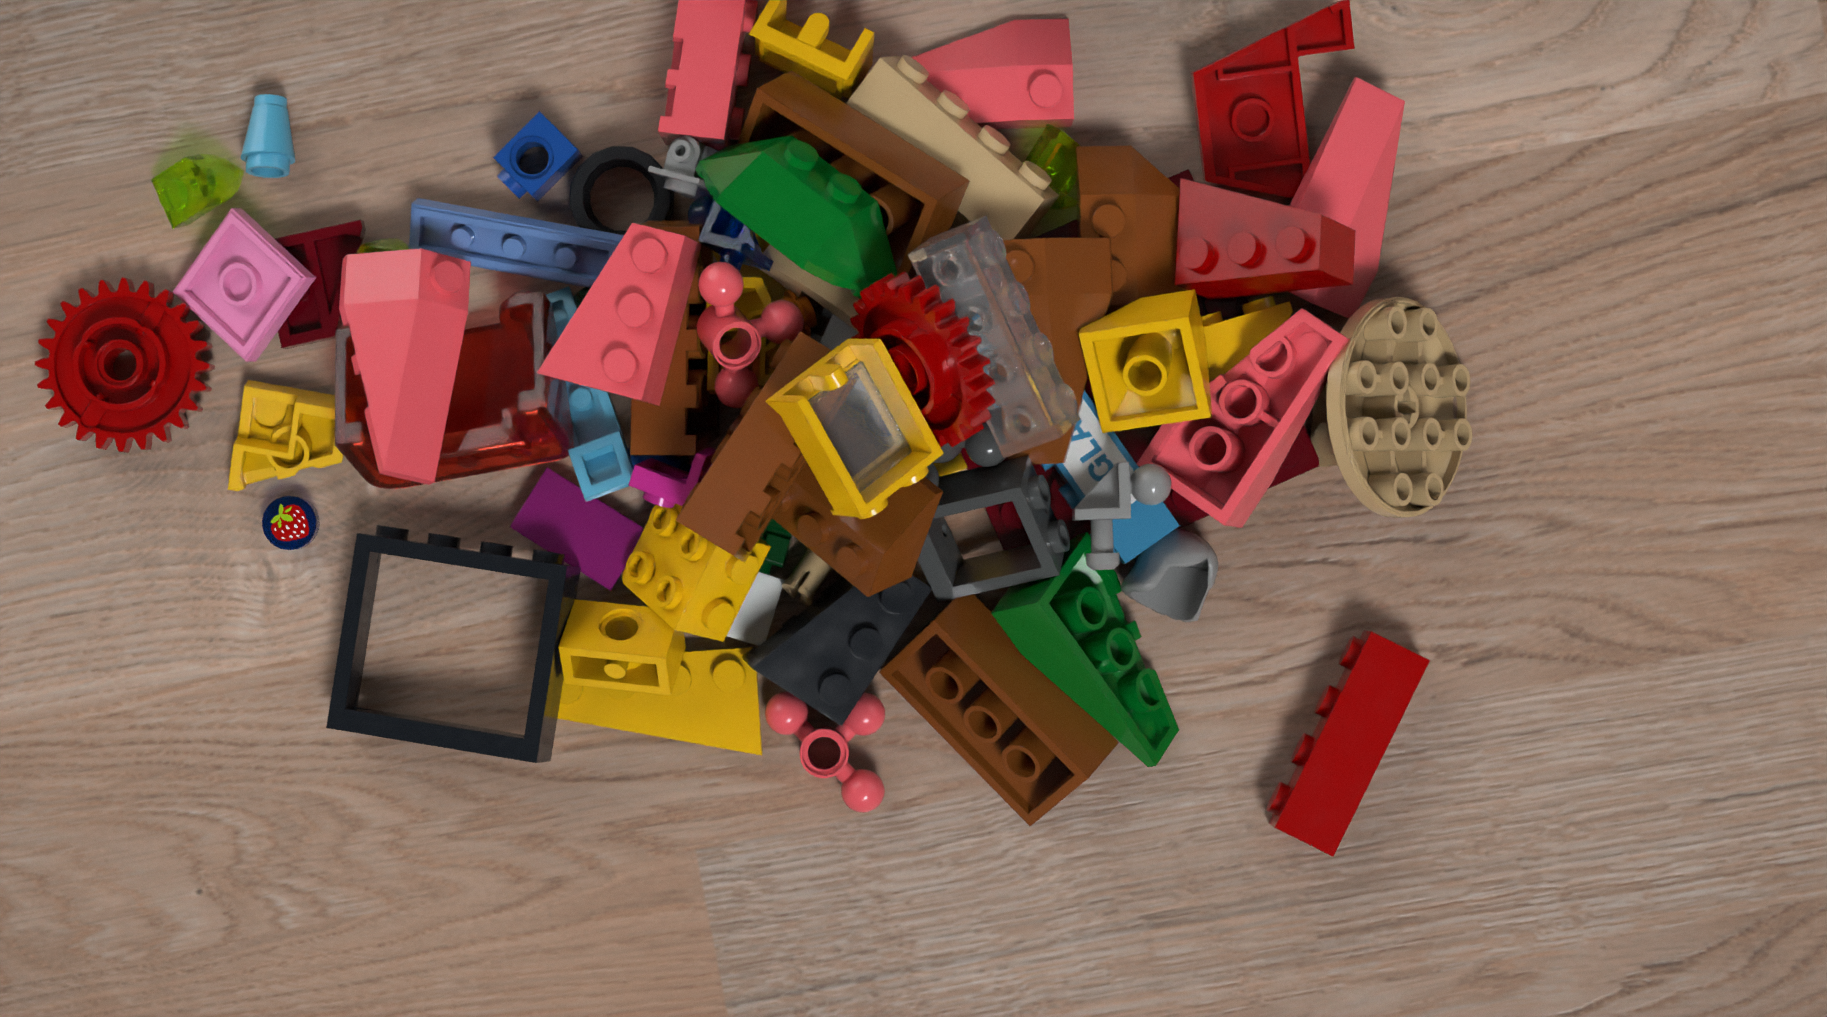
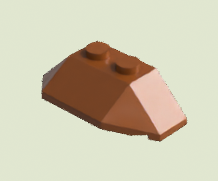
M1131 145L1077 146L1078 238H1111L1113 297L1106 315L1142 297L1187 291L1175 285L1180 189Z

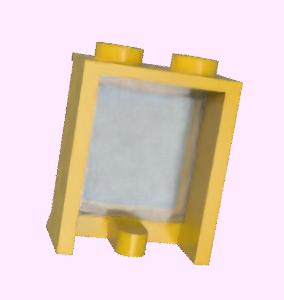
M846 339L765 400L782 417L833 507L830 510L832 515L867 519L878 514L888 505L887 498L901 487L913 485L923 479L929 472L927 466L944 454L881 339Z

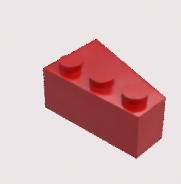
M1180 178L1175 285L1186 290L1195 289L1196 294L1210 300L1353 285L1356 230L1322 214Z

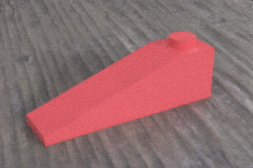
M1069 18L1013 20L911 57L928 71L929 76L926 80L941 93L943 90H947L962 99L970 109L967 115L982 128L985 125L994 129L1068 128L1072 126L1074 120V97Z
M1354 77L1289 205L1322 214L1356 230L1353 285L1288 291L1312 304L1350 318L1359 309L1378 272L1405 104L1404 100L1358 77Z
M422 248L349 254L342 259L339 311L343 326H349L356 353L351 357L355 375L361 374L368 402L364 413L379 474L427 485L435 482L468 315L470 261Z
M1301 308L1250 350V354L1224 375L1220 374L1210 382L1211 418L1161 425L1137 462V465L1156 464L1163 467L1171 478V489L1221 524L1242 528L1273 482L1327 382L1330 365L1350 339L1307 310Z

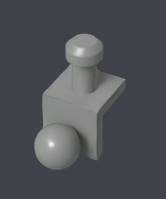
M1129 462L1116 463L1079 504L1072 509V521L1090 520L1091 553H1086V565L1091 570H1111L1120 564L1119 552L1114 553L1113 519H1131L1130 494L1138 502L1145 505H1157L1168 497L1171 491V478L1163 467L1156 464H1145L1137 468L1130 477Z

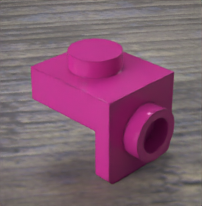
M709 447L697 452L694 456L690 472L653 458L635 464L628 485L644 491L643 499L652 504L666 508H673L675 504L683 506L693 487L702 481L711 467V459L716 449Z

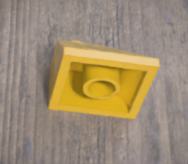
M1195 289L1139 298L1079 330V338L1102 433L1211 418L1212 407L1206 337Z

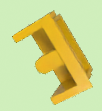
M769 0L749 35L755 37V55L759 56V61L784 73L792 70L839 99L842 96L849 99L872 66L875 32L864 28L853 49L849 50L826 39L829 33V19L825 14L813 13L809 16L804 26L801 27L786 20L787 0Z

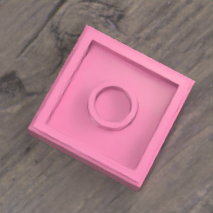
M231 208L173 292L182 302L187 303L190 309L246 362H255L316 277L242 208Z

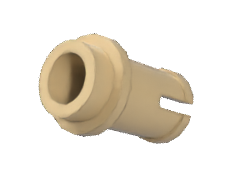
M806 547V553L788 579H785L782 588L794 599L800 593L799 602L811 605L814 596L833 568Z

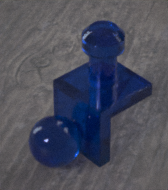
M711 195L700 196L692 202L688 210V221L691 224H704L698 241L721 255L722 257L719 262L732 264L739 271L742 264L770 271L774 261L762 254L755 232L717 204Z

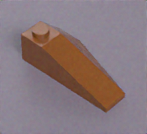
M1031 238L990 241L993 315L1005 432L1010 441L1008 460L1029 456L1032 465L1065 463L1088 378L1079 330L1104 317L1106 312L1108 313L1113 297L1111 238Z

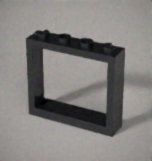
M377 525L375 535L357 533L326 728L532 763L551 761L564 680L558 646L577 596L581 567L564 565L565 554L533 549L532 560L512 557L513 546L481 541L479 551L461 549L460 537L429 533L427 543L408 540L409 529ZM381 554L549 580L524 735L358 707Z

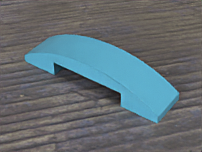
M569 286L518 305L534 353L541 365L578 308ZM545 376L569 446L568 452L585 501L588 502L628 487L634 467L610 393Z

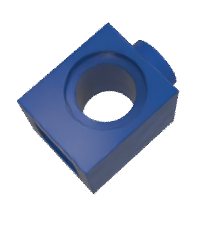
M539 111L493 158L504 168L497 177L519 199L528 192L538 202L583 155ZM534 147L546 149L549 156L546 168L538 174L523 172L521 159L524 153Z

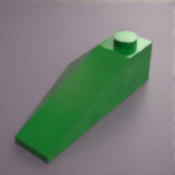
M1087 532L1081 533L1070 540V549L1064 554L1060 575L1010 586L991 614L1021 655L1147 767H1153L1162 758L1178 733L1179 727L1156 671L1150 668L1146 669L1135 641L1142 636L1136 621L1127 622L1116 595L1122 591L1114 569L1091 570L1086 565V553H1091V537Z

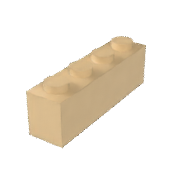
M907 55L902 57H880L846 104L970 180L958 211L993 241L1026 239L1060 196L1049 186L1052 181L1050 176L1036 164L1030 161H1025L1023 164L1009 152L1008 148L1011 144L1000 132L988 125L982 128L967 115L970 111L968 105L952 92L943 90L941 93L926 79L929 73L919 62Z

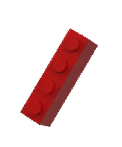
M1364 630L1360 639L1355 636L1349 639L1338 665L1345 669L1336 687L1328 684L1316 705L1314 713L1321 716L1312 736L1304 733L1294 749L1290 762L1297 766L1288 785L1279 782L1269 800L1266 811L1273 814L1269 821L1271 826L1330 856H1334L1430 662L1429 659L1372 631Z

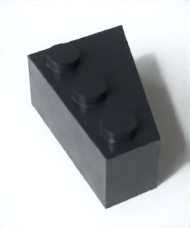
M912 575L907 580L867 597L842 576L823 591V595L799 615H793L782 624L783 627L757 648L754 646L741 658L752 669L842 726L932 588Z

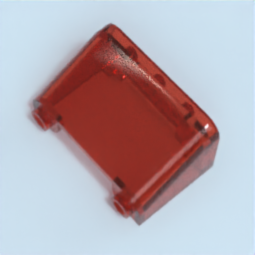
M543 291L517 292L500 304V323L464 330L435 482L553 462L568 457V449L574 448V429L566 381L537 373L558 340L553 306ZM350 328L336 330L335 446L365 481L372 486L384 489H400L423 485V483L379 474L364 413L368 402L361 374L355 375L351 357L356 353Z

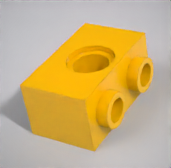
M575 599L558 648L565 684L671 695L686 644L684 632L674 630L650 607Z

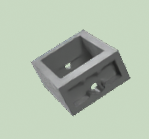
M1029 456L1003 461L993 467L982 466L939 476L938 488L943 491L918 558L937 602L1060 575L1064 554L1070 549L1069 532L1065 522L1062 519H1056L1050 506L1051 495L1048 483L1043 475L1036 474ZM1012 501L1031 544L963 559L944 517Z

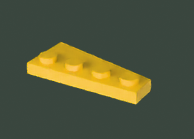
M753 647L685 651L671 695L565 684L563 680L557 719L763 755L758 672L741 658Z

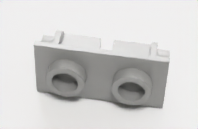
M680 136L670 144L664 168L660 169L649 166L648 171L665 178L663 188L681 193V196L713 204L714 199L707 190L704 179L699 177L695 169L699 161L719 150L705 146V144L696 141L692 137Z

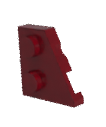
M361 219L274 238L316 277L278 330L281 348L290 349L339 337L342 325L339 311L342 259L349 254H360L366 231L364 221Z

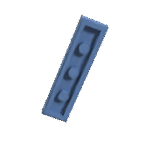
M417 198L411 203L409 249L422 248L470 261L471 266L588 288H591L624 236Z

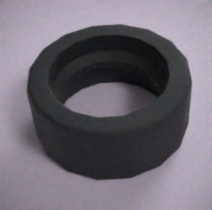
M611 146L593 153L578 167L570 184L569 205L576 224L581 228L625 235L626 231L613 230L604 226L594 216L590 205L591 190L595 181L605 171L616 167H630L641 172L649 180L654 192V206L649 217L644 222L670 221L674 211V191L663 188L665 178L648 171L649 166L663 169L661 165L650 154L634 147Z

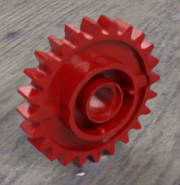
M906 272L896 276L890 273L860 292L861 299L853 303V307L858 314L850 318L851 324L859 333L852 336L851 339L882 340L940 447L947 443L954 447L983 430V423L992 417L987 408L995 403V399L986 389L994 385L995 380L983 370V367L991 362L989 358L979 354L976 347L981 343V338L968 333L967 327L970 321L968 316L961 318L956 316L954 299L952 298L944 303L941 300L938 285L935 284L926 289L922 276L918 275L910 280Z
M123 277L120 280L117 291L114 290L110 282L105 280L99 281L97 296L87 289H78L80 305L76 306L62 301L60 305L66 315L65 319L60 321L48 318L46 321L55 331V336L51 339L43 338L38 340V343L48 349L50 354L47 358L35 361V366L49 371V377L43 379L37 386L41 389L54 391V396L46 403L45 407L50 410L64 409V414L61 416L58 425L68 428L78 424L75 439L87 441L93 434H96L95 442L98 449L107 450L113 439H115L118 451L129 453L132 442L135 439L141 450H151L152 436L154 434L162 442H171L170 426L172 424L181 429H188L190 427L184 416L186 410L202 412L203 407L196 401L195 394L197 392H211L212 387L200 379L202 373L215 369V365L201 360V354L213 347L212 343L196 340V335L205 326L204 323L198 320L186 322V317L191 310L190 306L183 302L172 308L174 292L164 289L155 297L154 283L144 280L137 292H135L132 280ZM131 351L136 359V370L128 379L120 380L114 370L115 360L121 353Z

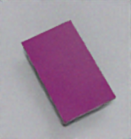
M548 467L510 525V528L545 550L565 554L564 562L570 566L581 567L580 572L610 591L625 569L626 562L633 553L644 530L643 527L597 498L586 502L580 487Z

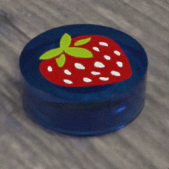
M283 496L274 500L266 508L262 518V528L266 538L271 544L284 550H298L308 546L317 536L320 526L319 515L315 507L306 499L297 496Z

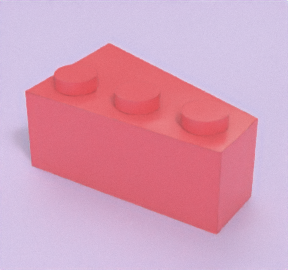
M678 1L673 33L671 69L667 70L665 88H668L665 116H660L658 133L665 145L670 146L673 140L680 136H689L705 144V146L720 151L731 145V140H739L744 125L745 108L736 107L738 86L748 87L752 59L751 54L743 53L745 32L750 33L757 21L758 1Z
M632 223L537 373L660 406L702 244L684 235Z

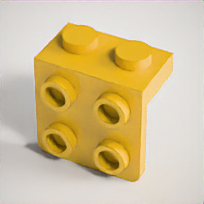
M675 504L673 508H666L655 505L633 553L626 562L622 573L623 584L674 630L724 642L771 546L760 537L746 562H743L677 522L676 518L680 514L682 506Z

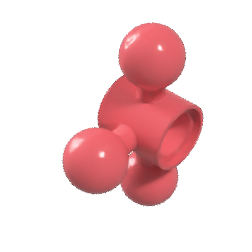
M715 262L707 266L699 278L700 294L711 306L705 309L699 317L697 334L700 341L717 362L724 366L715 379L714 388L718 399L728 407L742 408L751 392L757 386L759 387L756 374L747 366L757 358L761 349V338L765 337L770 342L779 345L786 338L793 342L799 332L803 331L804 318L801 310L794 303L786 300H777L764 308L760 318L748 320L741 310L734 305L743 291L744 282L741 273L732 264ZM738 328L737 334L732 340L720 344V339L726 331Z
M780 692L768 701L765 709V718L768 725L779 734H794L802 742L800 760L808 773L818 778L835 776L842 783L841 795L843 801L850 809L856 812H870L881 804L885 793L881 778L873 771L867 769L855 770L847 762L850 753L848 742L856 734L866 736L875 733L884 723L885 708L877 696L864 692L843 725H838L836 728L829 726L814 728L807 721V704L790 692ZM829 737L837 742L841 751V756L837 763L829 767H821L812 761L809 747L815 739Z

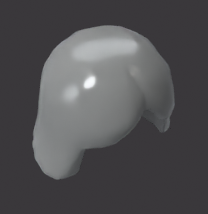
M1176 528L1139 554L1120 588L1129 598L1151 608L1156 613L1167 615L1172 619L1183 622L1198 621L1206 596L1215 583L1219 563L1217 555L1210 544L1200 536L1190 531Z

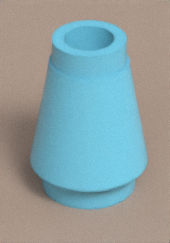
M262 94L254 97V107L252 108L241 153V159L246 162V173L262 178L286 177L290 174V165L296 161L287 99L283 96Z

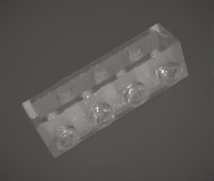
M987 216L929 238L910 252L908 256L917 275L922 276L926 289L936 284L939 286L940 297L944 303L953 298L956 316L958 318L968 316L970 319L967 327L968 333L972 336H979L982 340L976 347L979 354L989 358L991 362L984 366L983 370L995 380V384L986 389L995 399V403L987 408L992 417L986 422L1003 458L1061 438L1081 419L1077 412V400L1070 386L1063 382L1056 367L1054 352L1049 339L1040 332L1030 311V300L1026 289L1020 282L1016 281L1008 264L1003 239L998 232L992 229Z

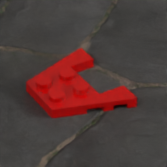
M1340 0L1191 72L1204 181L1289 198L1294 197L1310 166L1298 58L1304 55L1355 49L1350 0Z

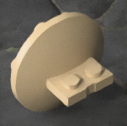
M1404 297L1380 298L1372 300L1356 310L1341 331V334L1350 340L1330 365L1327 382L1313 406L1311 442L1319 457V467L1339 466L1342 476L1353 494L1368 509L1385 517H1414L1427 512L1441 502L1457 473L1463 451L1467 450L1471 445L1472 429L1467 421L1466 394L1470 389V374L1466 366L1459 363L1456 351L1447 332L1437 320V316L1431 308H1426L1417 301ZM1454 397H1456L1458 408L1456 419H1454L1453 414Z

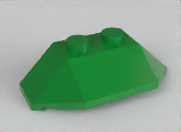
M791 135L729 145L699 161L695 171L699 177L704 179L705 186L715 202L801 269L834 286L851 289L853 296L861 299L860 292L890 273L894 276L898 275L878 201L865 192L854 178L840 173L819 157L817 151L811 145L799 141Z

